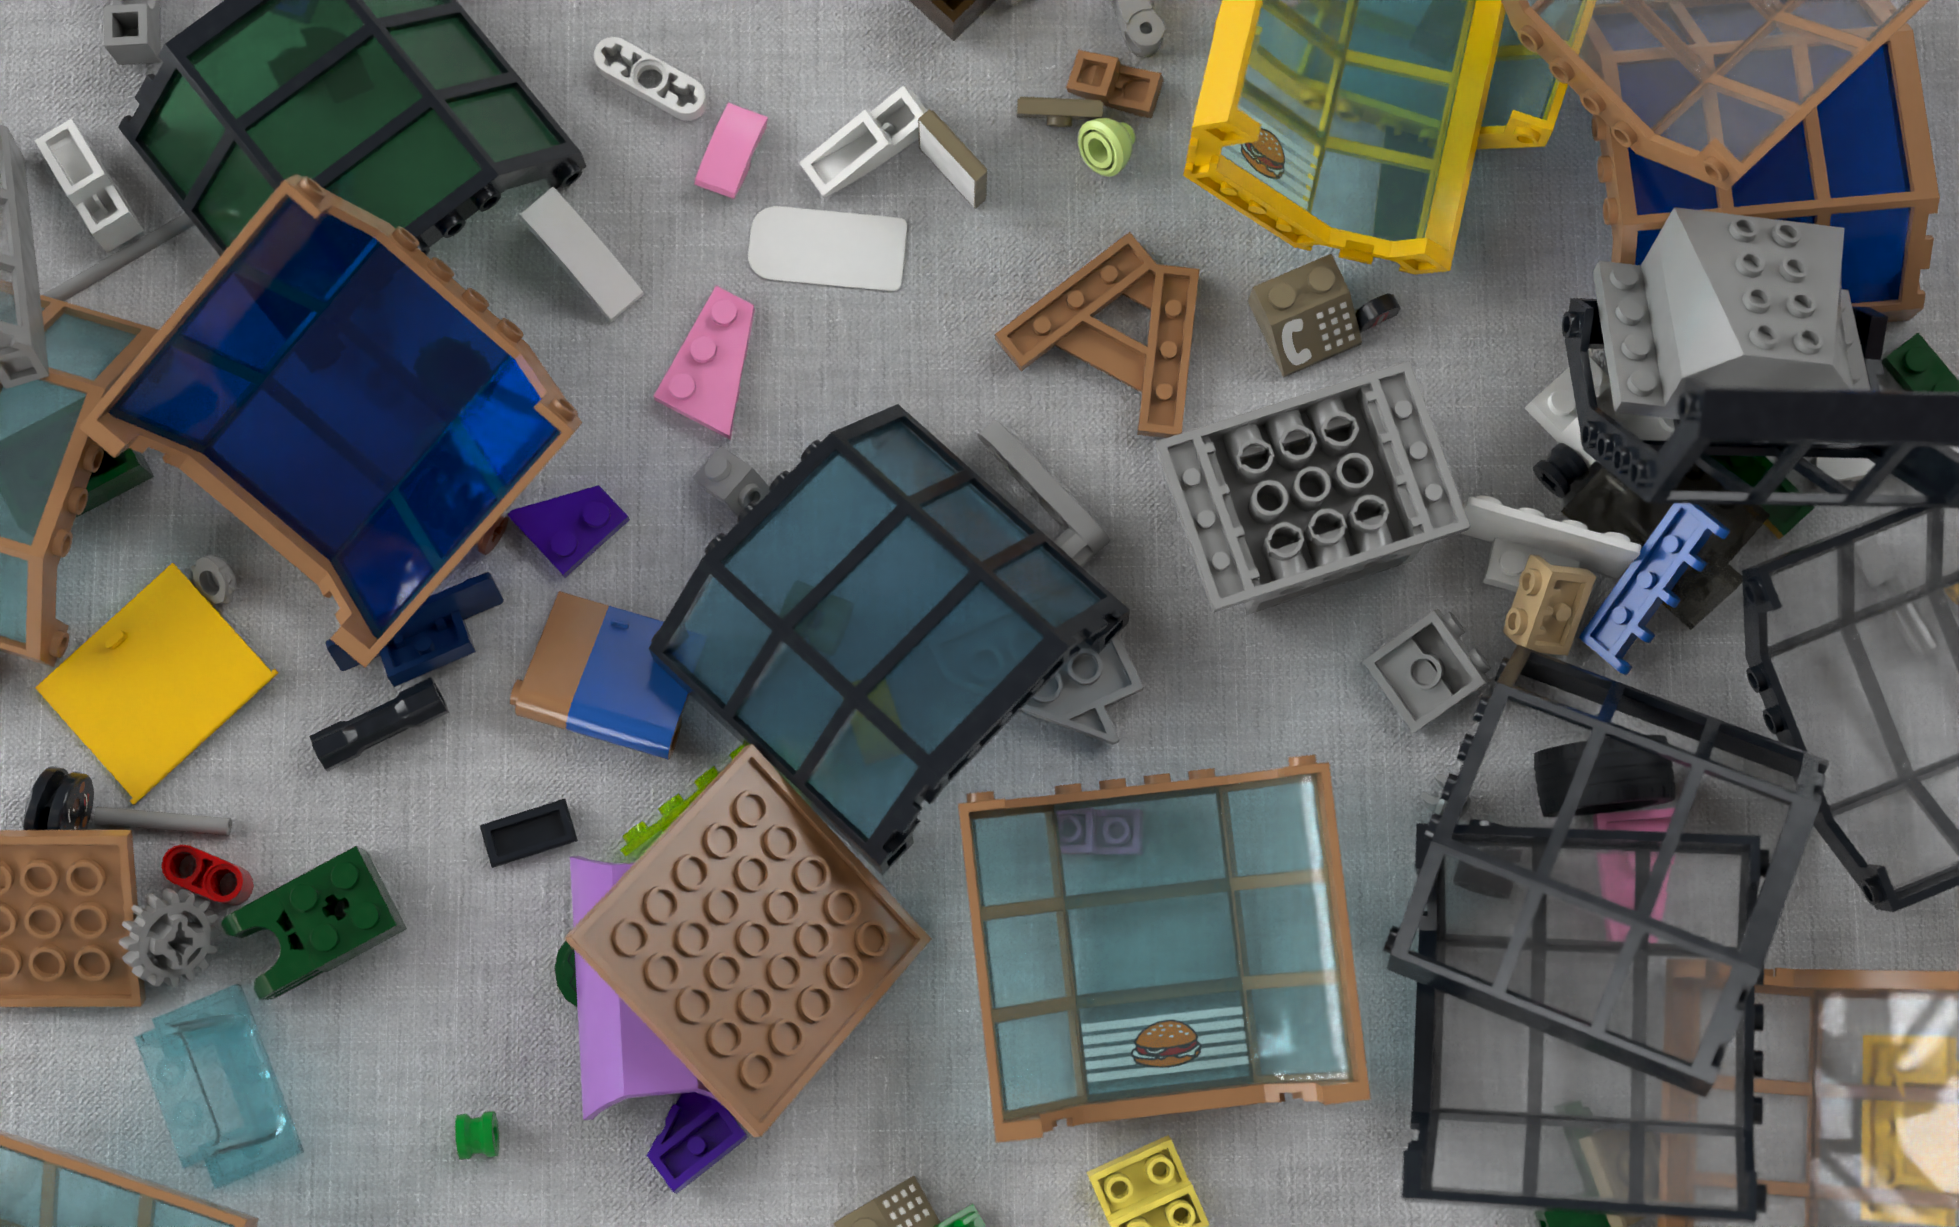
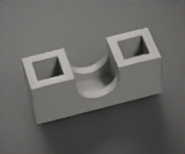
M113 0V5H103L104 47L118 65L161 63V59L158 56L161 51L160 0Z

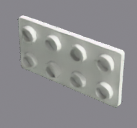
M1485 495L1476 496V498L1469 497L1463 505L1470 528L1460 534L1492 542L1482 583L1517 592L1520 575L1525 569L1531 554L1541 556L1550 565L1584 568L1614 578H1619L1640 555L1642 546L1630 542V538L1626 535L1616 532L1601 534L1587 530L1588 527L1578 521L1563 520L1559 522L1545 518L1541 511L1532 508H1520L1517 510L1502 505L1500 500Z

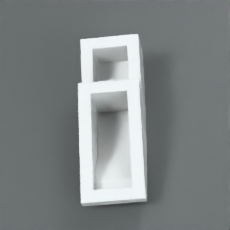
M902 86L871 112L867 110L862 111L799 162V164L822 196L826 198L868 174L919 139L918 118L927 110L912 90Z
M72 118L35 140L65 194L74 204L89 231L106 253H109L144 231Z
M554 187L550 188L520 214L525 226L554 256L555 261L611 322L644 295L629 273Z

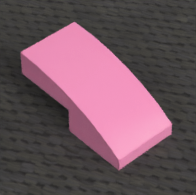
M728 103L708 144L695 178V185L735 199L750 170L751 157L767 128L768 117Z

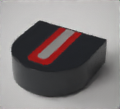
M1393 294L1381 295L1364 304L1356 311L1355 315L1360 333L1398 315L1401 307Z

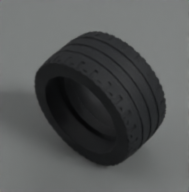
M1647 735L1649 737L1668 743L1667 738L1664 735ZM1604 738L1574 816L1638 809L1674 801L1676 799V786L1672 761L1612 738ZM1587 741L1555 746L1534 753L1535 780L1543 817H1558Z

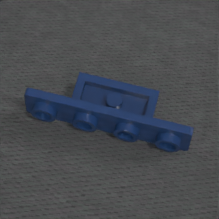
M489 572L469 578L458 585L430 595L377 654L376 657L381 656L387 677L393 687L476 652L465 619L504 602L502 594ZM399 610L380 617L383 625L386 626ZM331 639L325 642L328 652L341 671H346L360 665L359 662Z

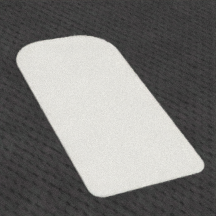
M772 206L760 211L752 222L748 261L757 275L769 280L897 291L902 284L908 225L905 219L899 217Z

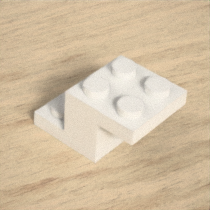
M1589 357L1598 408L1640 440L1667 441L1675 430L1673 419L1616 413L1614 411L1609 376ZM1568 367L1538 394L1525 409L1558 443H1564L1572 448L1589 468L1596 460L1583 450L1581 444L1570 369Z

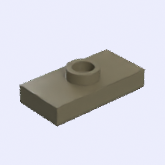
M1020 97L1017 100V117L1046 119V126L1072 127V120L1090 121L1103 118V102L1101 100Z

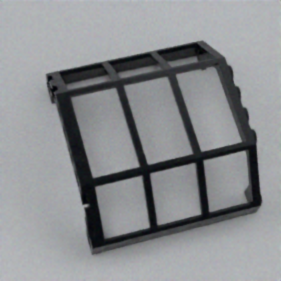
M1570 298L1569 311L1564 313L1562 319V333L1565 337L1583 450L1648 503L1959 508V453L1949 448L1959 447V393L1880 391L1877 378L1884 376L1881 357L1888 316L1871 307L1852 306L1871 391L1710 387L1697 377L1686 376L1684 391L1679 394L1677 400V415L1679 419H1673L1674 432L1667 441L1640 440L1597 406L1588 354L1589 348L1605 349L1597 299ZM1709 455L1775 456L1778 460L1757 486L1753 488ZM1803 457L1867 458L1875 463V465L1857 486L1850 490ZM1696 464L1732 492L1674 491V489L1690 468ZM1794 469L1829 494L1773 492L1791 470ZM1891 473L1923 495L1871 494Z
M1517 645L1510 659L1503 657L1495 677V682L1497 683L1491 697L1481 696L1473 717V721L1480 723L1475 736L1466 733L1457 755V760L1464 763L1458 776L1452 773L1449 774L1441 793L1440 799L1447 801L1442 815L1433 813L1424 835V839L1431 841L1401 926L1400 928L1392 926L1383 948L1384 952L1390 954L1387 970L1706 1098L1714 1085L1728 1044L1732 1042L1745 1008L1736 1004L1737 1002L1746 1004L1753 985H1756L1821 804L1822 798L1818 794L1821 795L1826 779L1824 773L1827 770L1829 760ZM1520 675H1524L1601 704L1602 707L1596 717L1519 688L1515 684ZM1507 700L1591 731L1536 872L1451 839ZM1617 710L1699 741L1696 753L1612 723L1615 711ZM1605 736L1690 768L1637 911L1550 878ZM1713 747L1797 778L1795 791L1711 760L1710 755ZM1704 774L1789 805V812L1738 951L1650 917ZM1445 854L1530 887L1494 983L1410 950ZM1543 893L1630 927L1592 1023L1507 989ZM1644 932L1732 967L1693 1063L1606 1029Z

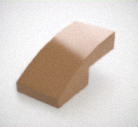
M1078 50L1066 89L1068 92L1087 100H1101L1103 106L1152 119L1164 79L1162 74L1158 72L1121 65L1117 57Z

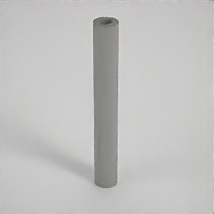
M98 806L94 812V823L99 825L229 836L232 829V819L224 817Z

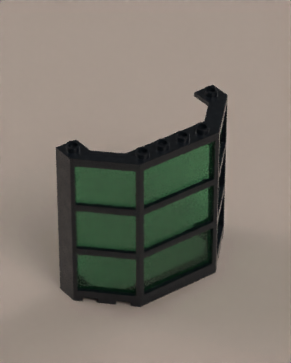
M224 0L164 44L158 55L163 64L156 76L149 74L142 83L135 96L139 106L133 117L130 115L124 116L118 126L119 130L219 256L225 252L281 183L296 174L301 177L307 176L322 188L386 221L395 229L398 226L406 229L418 240L419 246L417 248L427 256L433 244L443 237L450 238L456 235L465 226V220L477 211L483 212L493 207L500 200L501 193L505 190L545 179L549 188L568 187L579 179L582 175V170L587 167L581 151L457 0ZM292 199L244 258L322 295L372 236L329 213L315 219ZM383 246L334 305L350 318L368 293L371 291L377 292L387 287L393 281L394 274L406 264ZM234 270L232 271L284 338L287 337L310 310V307ZM325 317L320 320L295 350L312 373L319 368L326 369L340 359L341 351L347 348V345L339 336L341 330Z

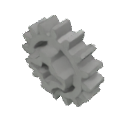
M166 887L163 889L162 899L151 893L147 894L146 901L148 905L144 909L137 905L131 908L137 916L134 921H123L122 926L130 931L129 936L119 940V945L130 950L122 957L123 961L133 967L131 971L142 980L146 979L156 987H160L163 981L171 987H177L179 976H183L190 982L195 980L193 969L199 966L206 970L209 965L204 959L207 953L215 954L218 951V948L210 944L212 938L221 935V930L210 925L219 918L217 913L207 908L209 902L198 895L195 896V894L184 888H181L177 893ZM183 911L190 913L194 921L193 923L188 922V918L183 915ZM148 952L153 953V957L158 960V964L150 961L147 956Z

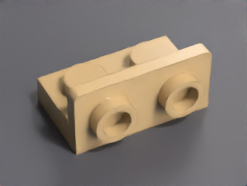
M1531 554L1525 569L1520 575L1519 586L1511 609L1506 615L1503 629L1504 634L1516 645H1521L1540 653L1568 656L1596 576L1584 568L1550 565L1541 556Z

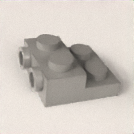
M1439 609L1433 610L1362 661L1413 733L1490 681L1485 674L1491 669L1489 663L1476 647L1471 651L1467 649L1460 639V636L1465 631L1450 611L1443 615Z

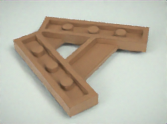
M1128 232L995 334V340L1020 371H1023L1054 346L1062 349L1142 393L1137 435L1169 438L1181 434L1199 269L1156 264L1135 237ZM1124 295L1151 310L1147 346L1093 317L1118 297Z

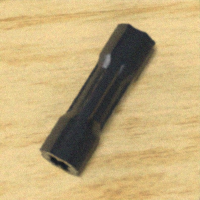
M430 677L401 691L396 698L349 721H339L309 737L317 758L324 769L330 771L359 757L364 750L409 728L421 727L449 713L434 679Z

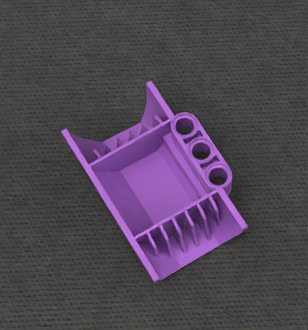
M581 856L570 857L573 928L635 862L608 863ZM575 951L583 1120H594L598 1114L627 1098L697 1092L709 1096L722 1104Z

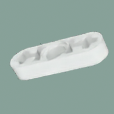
M619 37L605 38L596 46L594 60L599 73L604 78L682 121L696 120L705 112L707 106L706 95L703 86L697 80ZM619 51L623 62L632 67L630 77L627 78L629 75L627 67L618 62H614L610 67L605 56L607 54L614 56ZM649 69L657 70L663 76L661 83L653 89L644 88L638 83L640 75ZM672 80H674L672 84L675 92L683 96H687L690 91L693 92L696 102L694 105L686 103L684 107L680 106L679 97L669 91Z

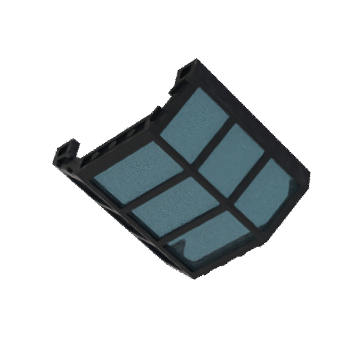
M899 404L831 432L823 441L815 440L803 452L801 456L802 461L790 473L787 470L780 473L769 487L770 492L758 504L752 502L747 505L737 518L738 523L726 535L720 533L707 545L705 549L706 555L699 562L663 625L653 636L649 646L653 660L744 746L753 744L816 814L881 875L914 844L912 833L920 823V820L916 817L923 809L921 806L923 801L926 800L931 804L936 800L941 791L1038 691L1070 659L1079 654L1081 648L1078 644L1085 640V643L1099 654L1128 624L1130 610Z

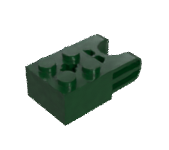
M354 846L224 917L221 923L226 935L244 938L259 931L270 930L278 938L280 954L276 963L268 971L255 979L254 991L259 1000L275 999L407 929L368 852L358 846ZM340 900L349 902V907L344 909L347 915L343 919L334 915L335 905Z

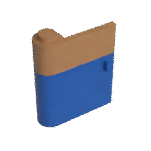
M559 591L524 680L517 679L513 686L510 704L516 706L515 714L669 760L678 741L682 724V713L689 693L653 660L649 651L651 640L664 621ZM689 629L691 637L672 655L696 676L710 635Z

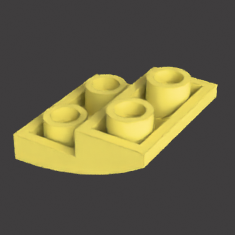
M1169 1135L1086 1172L1110 1227L1209 1226L1194 1187L1187 1177Z

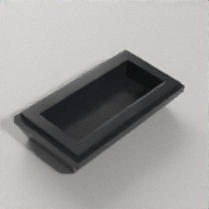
M566 799L479 825L492 868L578 841Z

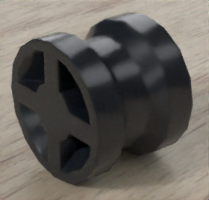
M1560 442L1551 450V456L1547 460H1540L1533 467V471L1539 481L1551 493L1560 498L1565 497L1571 491V484L1575 480L1581 481L1589 474V469L1583 459L1572 448Z

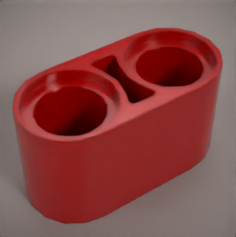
M184 844L172 847L163 856L161 864L162 873L167 880L175 885L230 906L244 903L252 894L254 884L250 873L244 868L217 856ZM193 855L196 860V869L191 876L182 878L179 873L180 863L185 857ZM233 872L237 877V886L231 894L223 896L219 887L220 880L224 875Z

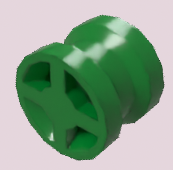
M495 1111L484 1112L480 1117L474 1118L468 1114L456 1116L455 1139L460 1160L471 1159L474 1154L483 1153L487 1157L498 1156L499 1127Z

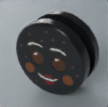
M56 766L46 768L37 778L28 797L24 813L23 830H86L94 801V786L91 777L76 771L69 774L66 769Z

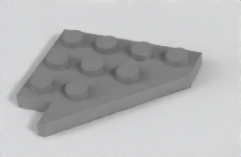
M1067 579L1023 598L1055 628L1094 605ZM1005 606L929 640L928 645L946 684L985 698L1043 637L1011 608ZM1119 634L1099 654L1085 643V640L1078 644L1081 648L1079 654L1070 659L1020 711L1111 745L1118 743L1119 737L1105 707L1144 689Z

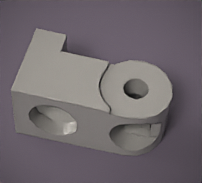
M1110 0L1129 51L1139 57H1150L1160 49L1165 28L1161 17L1153 12L1150 0Z

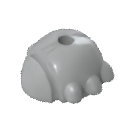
M205 555L199 558L196 564L191 566L193 572L192 582L195 587L213 604L220 602L225 604L231 603L233 600L232 593L236 587V576L232 567L215 555Z

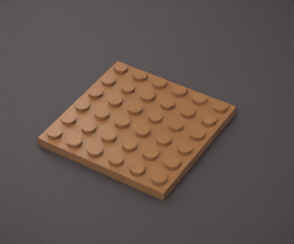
M753 744L745 746L564 937L573 949L753 1137H762L932 939Z

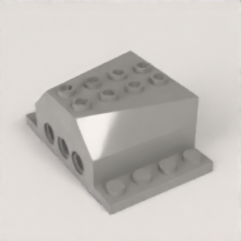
M1674 207L1641 265L1598 261L1593 270V279L1614 411L1616 413L1679 419L1677 415V400L1679 394L1684 391L1686 376L1697 377L1710 387L1871 391L1849 290L1841 289L1845 228Z
M1410 361L1165 438L1155 443L1161 466L1213 613L1244 603L1246 615L1382 572L1411 562L1425 544L1467 531L1470 528Z

